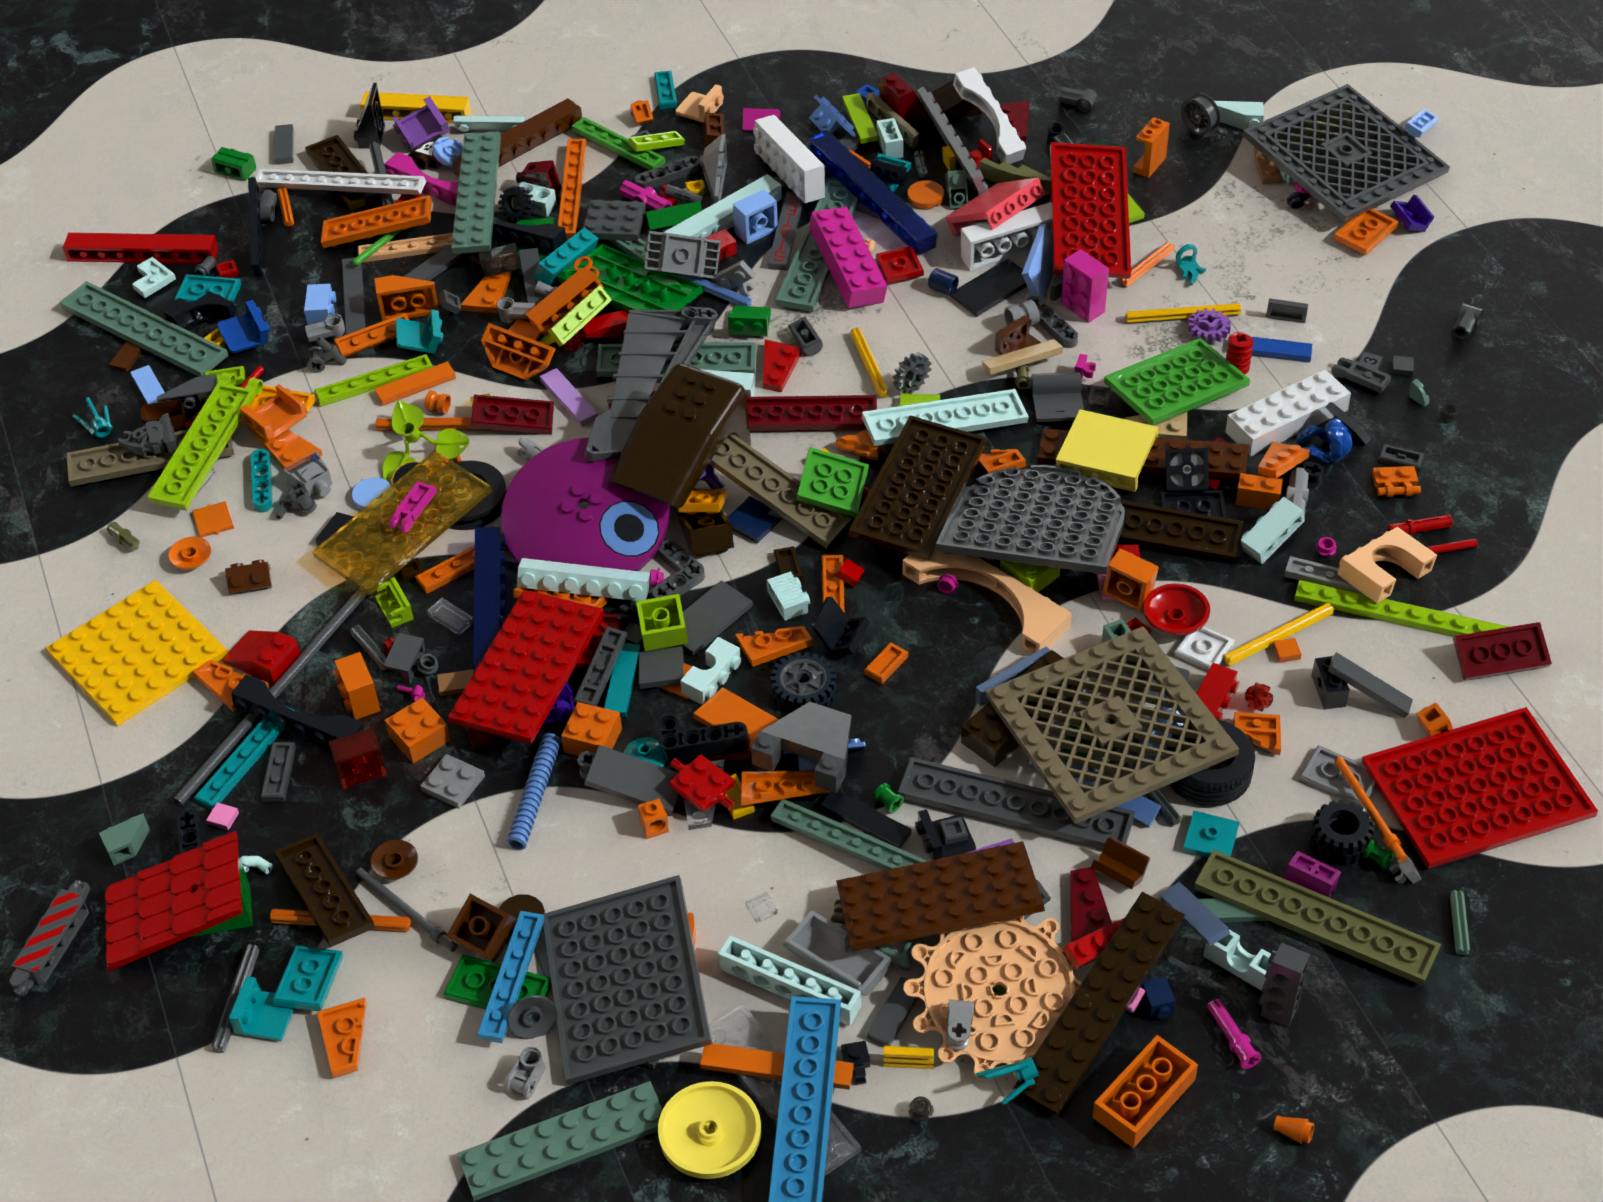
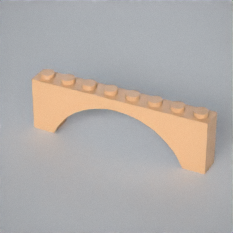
M935 546L929 560L910 554L903 559V575L919 585L939 580L941 575L949 574L954 576L956 580L980 584L998 593L1010 603L1018 614L1023 628L1021 648L1031 654L1046 646L1050 648L1071 627L1072 613L1066 608L1059 606L1048 597H1044L1031 587L1016 580L1013 576H1009L999 570L998 567L984 561L981 557H967L953 553L946 554L936 551Z

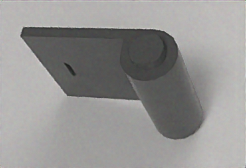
M1080 372L1032 374L1031 378H1028V390H1032L1036 422L1074 421L1079 410H1084L1081 396Z

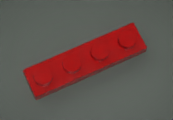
M1123 919L1075 940L1062 949L1076 970L1098 959Z

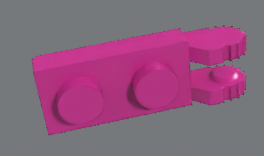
M417 481L397 507L396 512L390 519L389 527L397 529L400 526L401 532H408L413 526V521L419 517L437 493L436 487Z

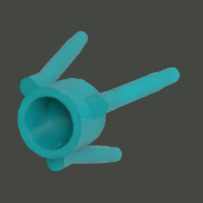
M86 397L88 406L94 416L91 427L76 414H73L72 417L86 428L92 437H106L113 429L110 423L108 408L106 405L103 406L105 419L99 417L90 398Z
M1032 1057L1016 1063L978 1072L976 1076H984L985 1079H990L1015 1072L1019 1081L1024 1080L1025 1082L1001 1101L1005 1105L1027 1087L1036 1084L1033 1078L1039 1076Z

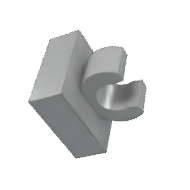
M1408 856L1406 861H1398V863L1389 867L1393 874L1401 871V874L1394 878L1398 884L1404 883L1407 878L1413 884L1421 880L1417 869Z

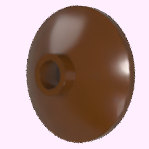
M404 840L387 841L378 846L371 856V867L374 873L386 880H397L409 875L418 863V854L415 847Z

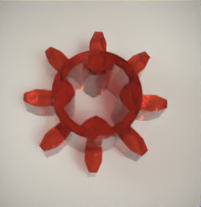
M581 329L565 343L564 349L576 352L577 348L581 349L583 347L585 336L581 334Z
M1255 682L1254 686H1250L1245 692V700L1249 702L1247 707L1263 712L1264 708H1268L1273 702V694L1269 692L1271 687Z

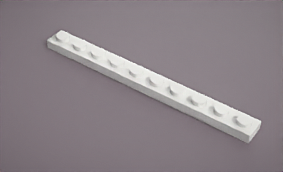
M260 169L256 176L259 187L420 195L426 183L424 176Z

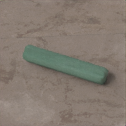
M1453 890L1450 895L1455 951L1458 955H1468L1470 944L1464 893L1461 890Z

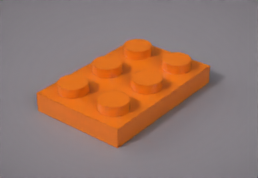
M1370 209L1352 218L1334 234V240L1366 256L1398 227L1399 221L1374 209Z

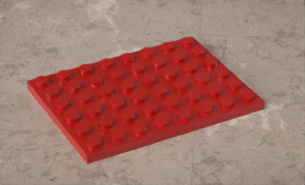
M1527 707L1363 756L1361 761L1367 768L1371 779L1375 781L1376 787L1427 869L1596 817L1598 813L1595 805Z

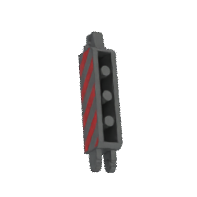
M75 880L68 890L60 889L56 897L51 900L44 916L39 919L32 935H29L26 939L25 946L13 960L12 968L14 972L9 980V984L13 987L16 996L24 997L34 984L41 985L47 982L89 914L85 903L90 891L88 883Z

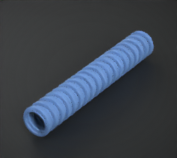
M545 733L542 736L534 763L532 764L510 828L511 831L506 840L508 846L513 849H525L533 829L548 779L550 778L562 743L560 737L553 733Z

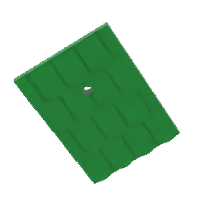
M603 244L585 255L591 258L592 266L596 267L599 271L598 279L603 285L605 292L612 299L609 304L616 309L628 313L629 310H681L704 292L701 285L673 273L645 270L644 261ZM588 261L581 262L578 268H584ZM574 264L557 275L558 282L564 283L576 273Z

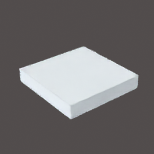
M1203 627L1194 633L1186 635L1175 650L1174 656L1208 671L1212 663L1220 665L1223 662L1224 655L1231 650L1235 640L1207 627Z

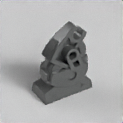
M168 413L162 415L159 421L146 422L143 427L133 432L124 431L125 439H118L120 446L141 456H145L148 452L163 454L166 450L170 455H173L178 448L174 428Z

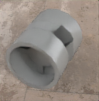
M1031 299L1004 309V318L1007 326L1024 315L1030 319V326L1038 324L1040 321L1037 305Z

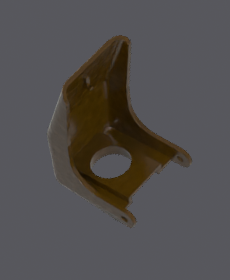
M686 364L675 365L641 410L608 482L677 508L683 507L713 456L731 433L751 446L746 392L743 385Z

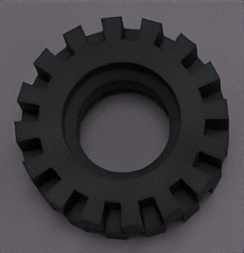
M510 187L503 191L504 194H500L499 198L502 200H498V204H502V207H499V210H503L501 213L503 216L507 215L506 219L519 221L528 218L532 214L531 210H534L532 204H535V200L531 201L533 195H529L530 191L528 189L524 190L525 187ZM515 196L520 198L522 203L519 211L514 210L511 204L512 198Z

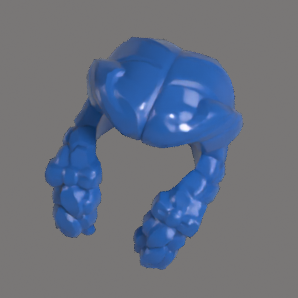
M1338 418L1330 420L1326 425V429L1309 425L1296 438L1299 445L1314 435L1329 443L1330 452H1325L1314 444L1310 447H1304L1309 449V457H1314L1324 463L1341 460L1351 451L1353 446L1350 428Z

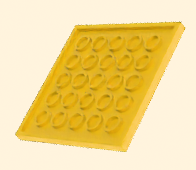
M156 579L45 647L47 653L117 726L194 678L193 670L210 659L219 662L228 654V650Z

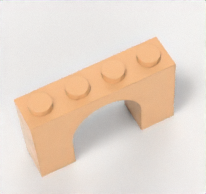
M1396 527L1391 531H1386L1379 538L1372 539L1367 545L1357 548L1353 553L1343 556L1339 562L1340 567L1337 575L1375 603H1379L1391 596L1396 579L1375 563L1376 561L1395 563L1419 579L1432 571L1437 554Z

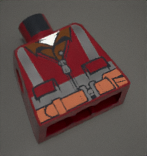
M553 160L530 162L522 172L516 174L517 183L525 182L554 189L556 197L562 190Z

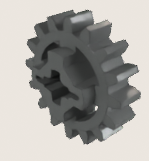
M919 352L916 355L911 353L910 358L904 357V361L899 362L900 367L894 370L896 374L892 376L894 379L893 385L904 394L908 392L912 394L915 388L919 390L920 386L925 384V378H929L928 372L932 370L929 367L931 362L925 355Z

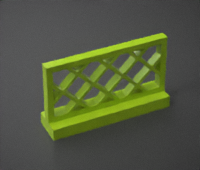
M598 285L548 330L549 334L539 342L550 345L556 341L559 346L564 345L612 299L601 285Z

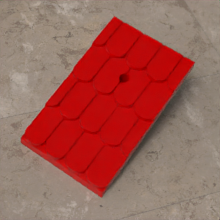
M236 831L202 843L203 846L176 855L167 862L137 872L136 876L111 884L105 889V937L108 972L186 938L253 926L251 890L239 857L238 835Z

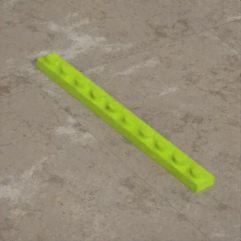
M1299 580L1294 599L1296 602L1314 606L1330 603L1336 611L1452 637L1510 627L1388 599L1375 603L1361 593Z

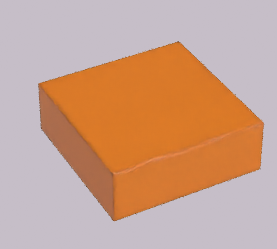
M1295 638L1273 642V648L1279 662L1301 659L1302 654Z

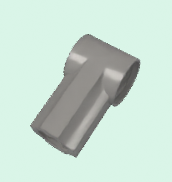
M509 297L501 298L497 302L500 320L504 323H511L516 319H528L525 314L537 305V303L514 302Z
M331 314L323 322L305 326L309 342L316 341L318 337L336 339L346 335V328L339 314Z

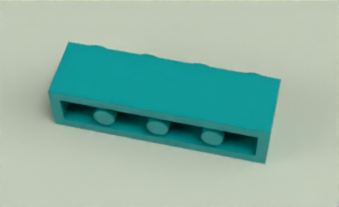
M584 227L538 263L533 279L537 282L540 280L550 286L555 285L558 282L557 275L574 264L577 259L594 250L599 238Z

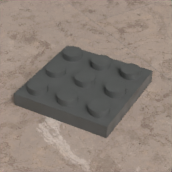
M591 200L583 228L585 227L602 240L638 241L646 211V202Z

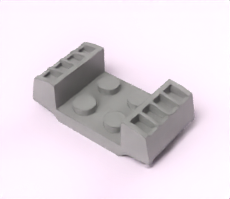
M649 231L644 269L714 279L718 270L721 241Z

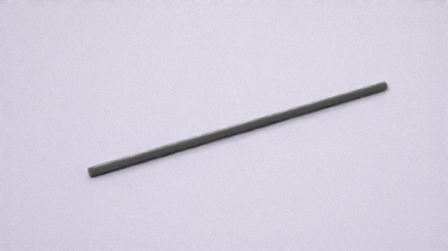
M423 515L408 532V536L395 551L388 563L382 562L269 689L275 699L431 523L427 516ZM248 713L173 798L177 805L182 806L253 726L258 720L255 715Z

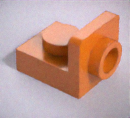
M638 100L631 104L630 113L634 117L636 126L654 121L648 100Z

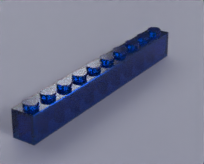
M824 130L809 137L808 149L823 163L824 167L908 247L912 246L917 255L936 248L938 237L936 230L929 226L890 187L885 185L878 176L871 172L846 146L842 145L834 135Z
M500 526L475 527L473 674L505 622V616H501V612H506L505 599H501V596L506 595L505 583H501V580L506 579L505 567H501V564L506 563L505 551H502V548L506 547L505 535H501Z

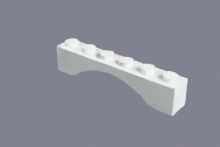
M975 67L956 73L953 86L960 97L977 106L991 120L997 136L995 153L1000 161L1012 164L1023 160L1026 145L1020 140L1016 129L1010 124L1008 116L1003 113L999 102L995 100L990 88L984 83L982 75L977 72Z

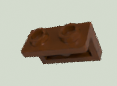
M254 560L249 565L235 563L231 564L230 568H225L228 593L231 595L272 588L271 567L268 561Z

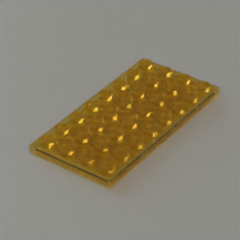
M434 450L313 550L312 553L316 559L370 596L382 583L390 579L492 492L491 486ZM417 481L436 487L437 493L419 517L413 521V526L408 532H401L400 526L397 529L389 527L390 519L396 512L397 507Z

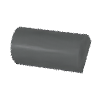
M806 317L788 325L789 330L807 355L813 356L821 351L823 347L822 340Z

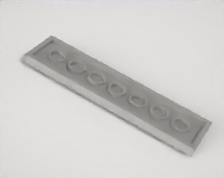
M924 87L918 89L917 91L930 119L947 146H950L962 170H966V176L977 194H982L989 188L985 181L982 182L984 177L980 169H975L977 166L973 158L969 159L970 155L966 147H961L963 145L958 135L954 136L956 133L952 125H947L949 121L944 113L940 114L942 110L937 102L933 103L935 99L932 93H927Z

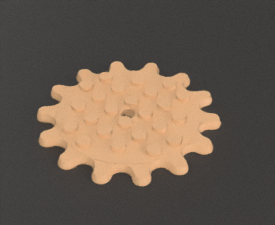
M1024 916L939 933L940 942L936 946L931 947L917 944L912 948L911 955L913 959L924 966L925 972L921 978L907 980L903 989L907 996L924 1001L926 1007L925 1011L913 1020V1028L916 1032L922 1034L935 1031L942 1035L943 1044L938 1050V1057L942 1062L951 1063L960 1055L970 1056L974 1061V1074L976 1076L978 1072L992 1069L998 1064L1008 1065L1029 1057L1033 1058L1083 982L1074 977L1073 964L1062 950L1063 948H1060L1055 943L1054 938L1059 931L1057 920L1046 918L1041 924L1031 926L1026 923ZM1000 985L1005 988L1006 994L995 996L992 988ZM949 999L974 1002L969 1042L967 1047L960 1051L952 1050L946 1041ZM956 1033V1037H961V1034ZM984 1076L977 1077L980 1080H987L984 1078Z

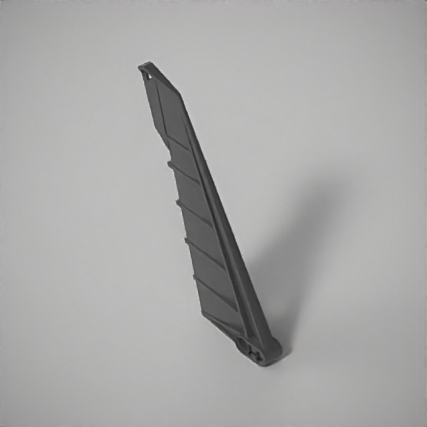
M684 307L682 310H629L626 330L623 333L622 351L618 354V357H620L618 373L613 374L612 378L616 380L613 397H608L607 402H612L611 409L595 418L585 450L586 460L598 461L620 456L641 410L651 398L650 395L655 384H661L675 365H690L708 335L713 333L718 316L714 309ZM674 341H681L677 351L670 352ZM665 362H670L665 374H660Z

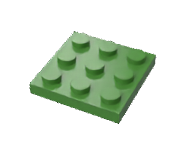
M809 447L796 500L856 517L869 464Z

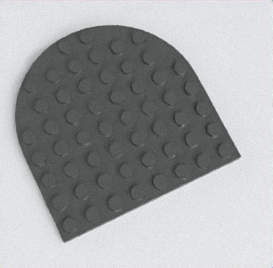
M1031 465V469H1017L1016 466L1001 469L977 478L975 484L964 488L936 542V551L946 554H961L967 557H983L989 560H1005L1011 563L1019 562L1029 565L1048 566L1050 568L1107 574L1109 563L1112 560L1123 529L1125 508L1120 502V496L1111 486L1094 476L1091 478L1083 476L1081 471L1050 465Z

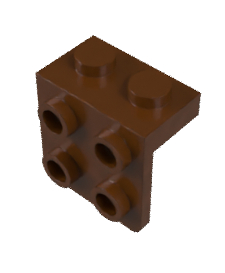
M1024 315L996 332L995 351L1003 355L1041 343L1029 334L1030 319ZM1035 362L1026 364V366L1029 367L1030 365L1034 364Z

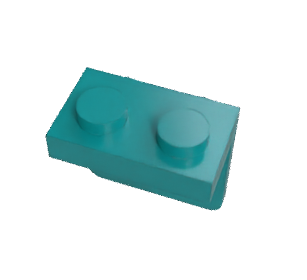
M431 309L426 323L397 318L395 321L396 345L403 349L435 354L438 344H441L443 341V332L440 331L442 319H439V311Z

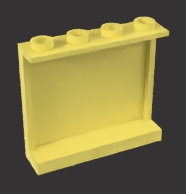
M1080 409L1056 458V466L1081 471V475L1088 478L1094 476L1111 487L1136 492L1138 476L1155 438H1158V427Z

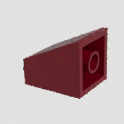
M896 73L879 78V97L909 125L914 126L929 119L915 91Z

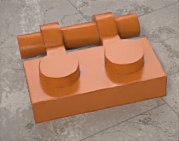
M1414 466L1377 467L1372 469V477L1378 496L1390 498L1394 497V495H1405V497H1412L1413 494H1421V487L1417 486L1418 478Z

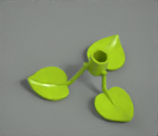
M398 400L392 414V427L398 435L404 436L406 454L401 451H394L386 456L382 467L383 479L392 483V476L399 466L406 462L416 461L414 458L409 457V443L417 442L420 437H423L433 445H437L435 449L436 454L444 460H452L461 455L469 446V438L456 429H444L437 434V441H434L418 429L424 421L422 410L415 405Z

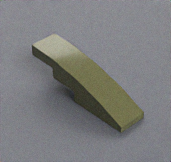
M986 158L980 161V171L983 177L990 181L1003 183L1039 177L1045 194L1051 195V178L1025 165L1017 168L1004 161L1001 164H996Z

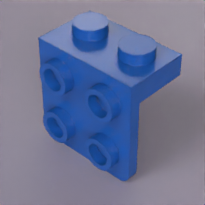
M253 300L246 302V314L217 323V328L231 353L241 352L268 343L269 324L263 320L262 311L259 306L256 307Z

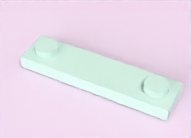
M454 116L453 122L456 130L462 132L469 130L507 131L526 121V119L519 116Z

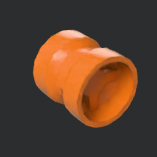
M428 391L424 401L426 410H437L443 414L449 411L451 405V396L449 394L442 393L439 395L435 391Z

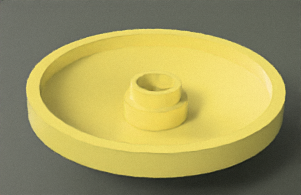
M714 1081L696 1083L676 1093L663 1108L658 1123L659 1143L666 1159L680 1172L701 1179L721 1178L738 1171L754 1156L761 1139L760 1115L752 1099L737 1087Z

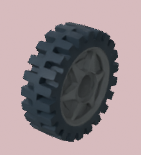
M800 652L795 653V657L792 654L787 655V660L782 658L780 664L776 663L771 672L770 685L773 700L775 703H778L780 708L784 707V711L788 713L791 709L793 712L808 702L828 707L830 700L833 701L836 694V674L834 668L829 661L826 662V658L821 657L819 659L818 654L815 653L812 657H810V652H805L804 656H801Z

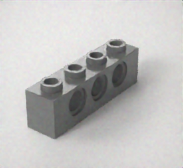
M1282 942L1277 951L1273 950L1268 960L1269 966L1265 974L1266 980L1262 988L1263 994L1259 1005H1262L1261 1016L1286 1027L1290 1026L1298 1009L1310 958L1309 953Z

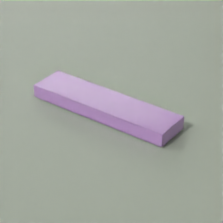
M557 368L540 376V381L580 426L595 420L598 416L594 408Z

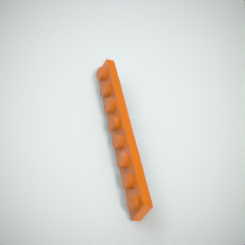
M568 139L558 220V226L565 227L566 239H570L577 233L586 139Z

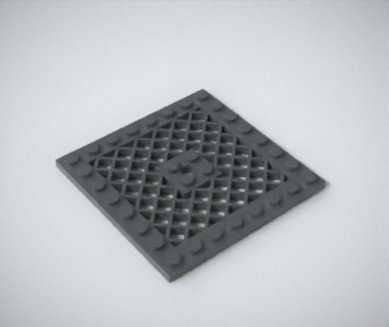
M1349 84L1243 130L1242 136L1343 222L1448 173L1450 169L1449 165L1417 139L1409 135L1407 131Z

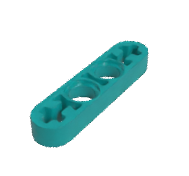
M257 449L251 454L252 501L256 511L267 512L273 507L271 459L267 450ZM260 471H266L264 475H256ZM262 485L267 486V487H266L265 489H263V490H258V489H257L259 486H262ZM261 498H265L264 503H261Z

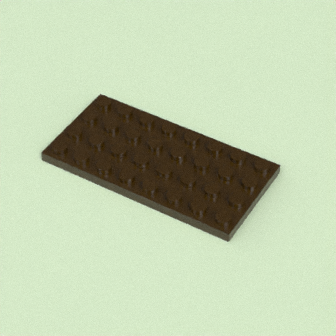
M910 415L849 529V536L929 560L945 522L957 504L987 444V438Z

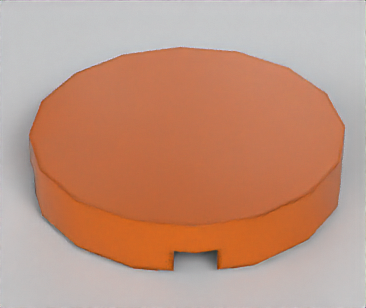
M919 181L912 184L908 189V201L912 202V205L916 208L932 209L934 205L938 204L939 206L944 200V189L937 182Z

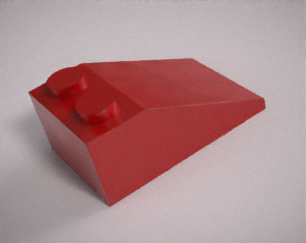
M249 630L222 661L227 665L274 685L301 653L297 639L275 631Z

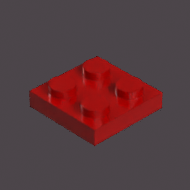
M912 246L876 254V261L887 284L924 276V269Z

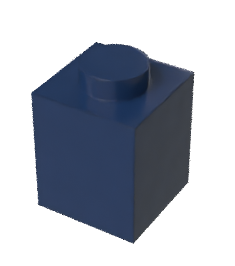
M1166 976L1144 981L1141 987L1145 990L1142 1000L1149 1019H1164L1173 1015L1176 1001Z

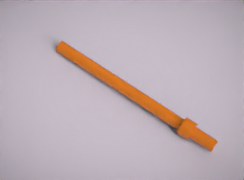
M1343 757L1336 758L1335 764L1365 810L1370 814V818L1373 819L1374 824L1383 836V842L1388 850H1392L1399 862L1406 861L1407 855L1401 848V842L1396 834L1390 831Z

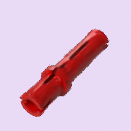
M1449 514L1420 520L1407 519L1402 523L1388 524L1387 531L1398 527L1408 535L1413 536L1419 532L1451 528L1452 518Z

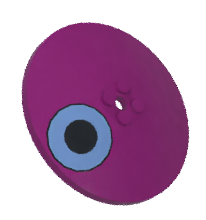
M578 438L555 444L541 451L518 471L504 497L501 513L502 530L508 549L518 564H520L522 558L640 571L654 557L664 540L669 524V504L608 482L619 456L598 461H588L585 459V450L589 438ZM582 502L589 504L585 509H579L578 505Z

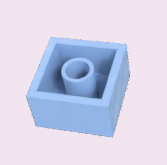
M764 189L733 203L735 234L746 244H749L776 231L778 226L777 201Z

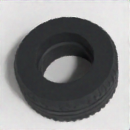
M1219 719L1216 720L1238 746L1239 755L1225 760L1228 764L1225 768L1217 770L1204 769L1169 784L1182 798L1202 806H1220L1237 800L1247 791L1253 776L1255 750L1250 739L1235 725ZM1172 734V736L1170 737L1172 739L1180 740V736ZM1185 737L1184 739L1185 742L1196 744L1197 741L1196 739H1191ZM1167 746V751L1176 752L1177 748Z

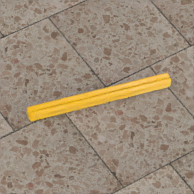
M1234 303L1127 311L1125 313V320L1127 323L1188 319L1191 318L1192 313L1197 314V310L1204 312L1205 308L1208 311L1215 309L1217 313L1222 311V316L1240 315L1241 305Z
M1325 603L1224 655V662L1231 666L1273 645L1274 641L1283 640L1333 614V606L1330 603Z

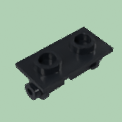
M872 158L868 177L903 186L904 179L908 177L906 167Z

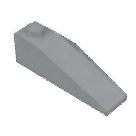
M725 134L720 135L704 149V155L700 156V167H703L704 177L713 204L721 200L727 168Z

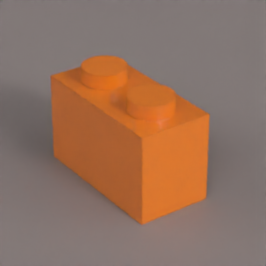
M1240 473L1235 505L1270 510L1271 506L1280 500L1283 479Z

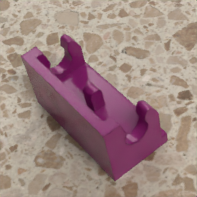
M1297 851L1288 863L1284 879L1330 898L1331 892L1335 891L1341 871Z

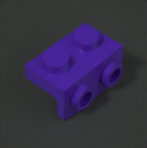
M1415 194L1412 195L1408 203L1394 200L1390 205L1395 212L1394 215L1403 222V226L1409 231L1425 232L1434 219V215L1418 195Z

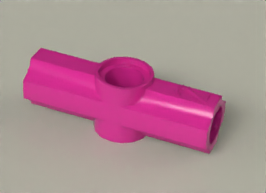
M625 180L619 189L620 195L632 201L646 202V208L651 211L672 207L671 202L658 196L656 191L649 186L644 189Z

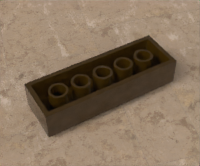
M1051 650L1022 675L1064 658ZM1067 685L1066 688L1077 691L1078 687ZM1051 693L1046 695V697L1057 699L1058 696ZM1063 696L1062 700L1071 702L1073 698ZM1031 701L1026 703V705L1037 707L1038 704ZM990 702L961 726V743L994 768L1020 746ZM1043 704L1042 709L1052 711L1053 707ZM1038 716L1037 720L1047 723L1049 719Z

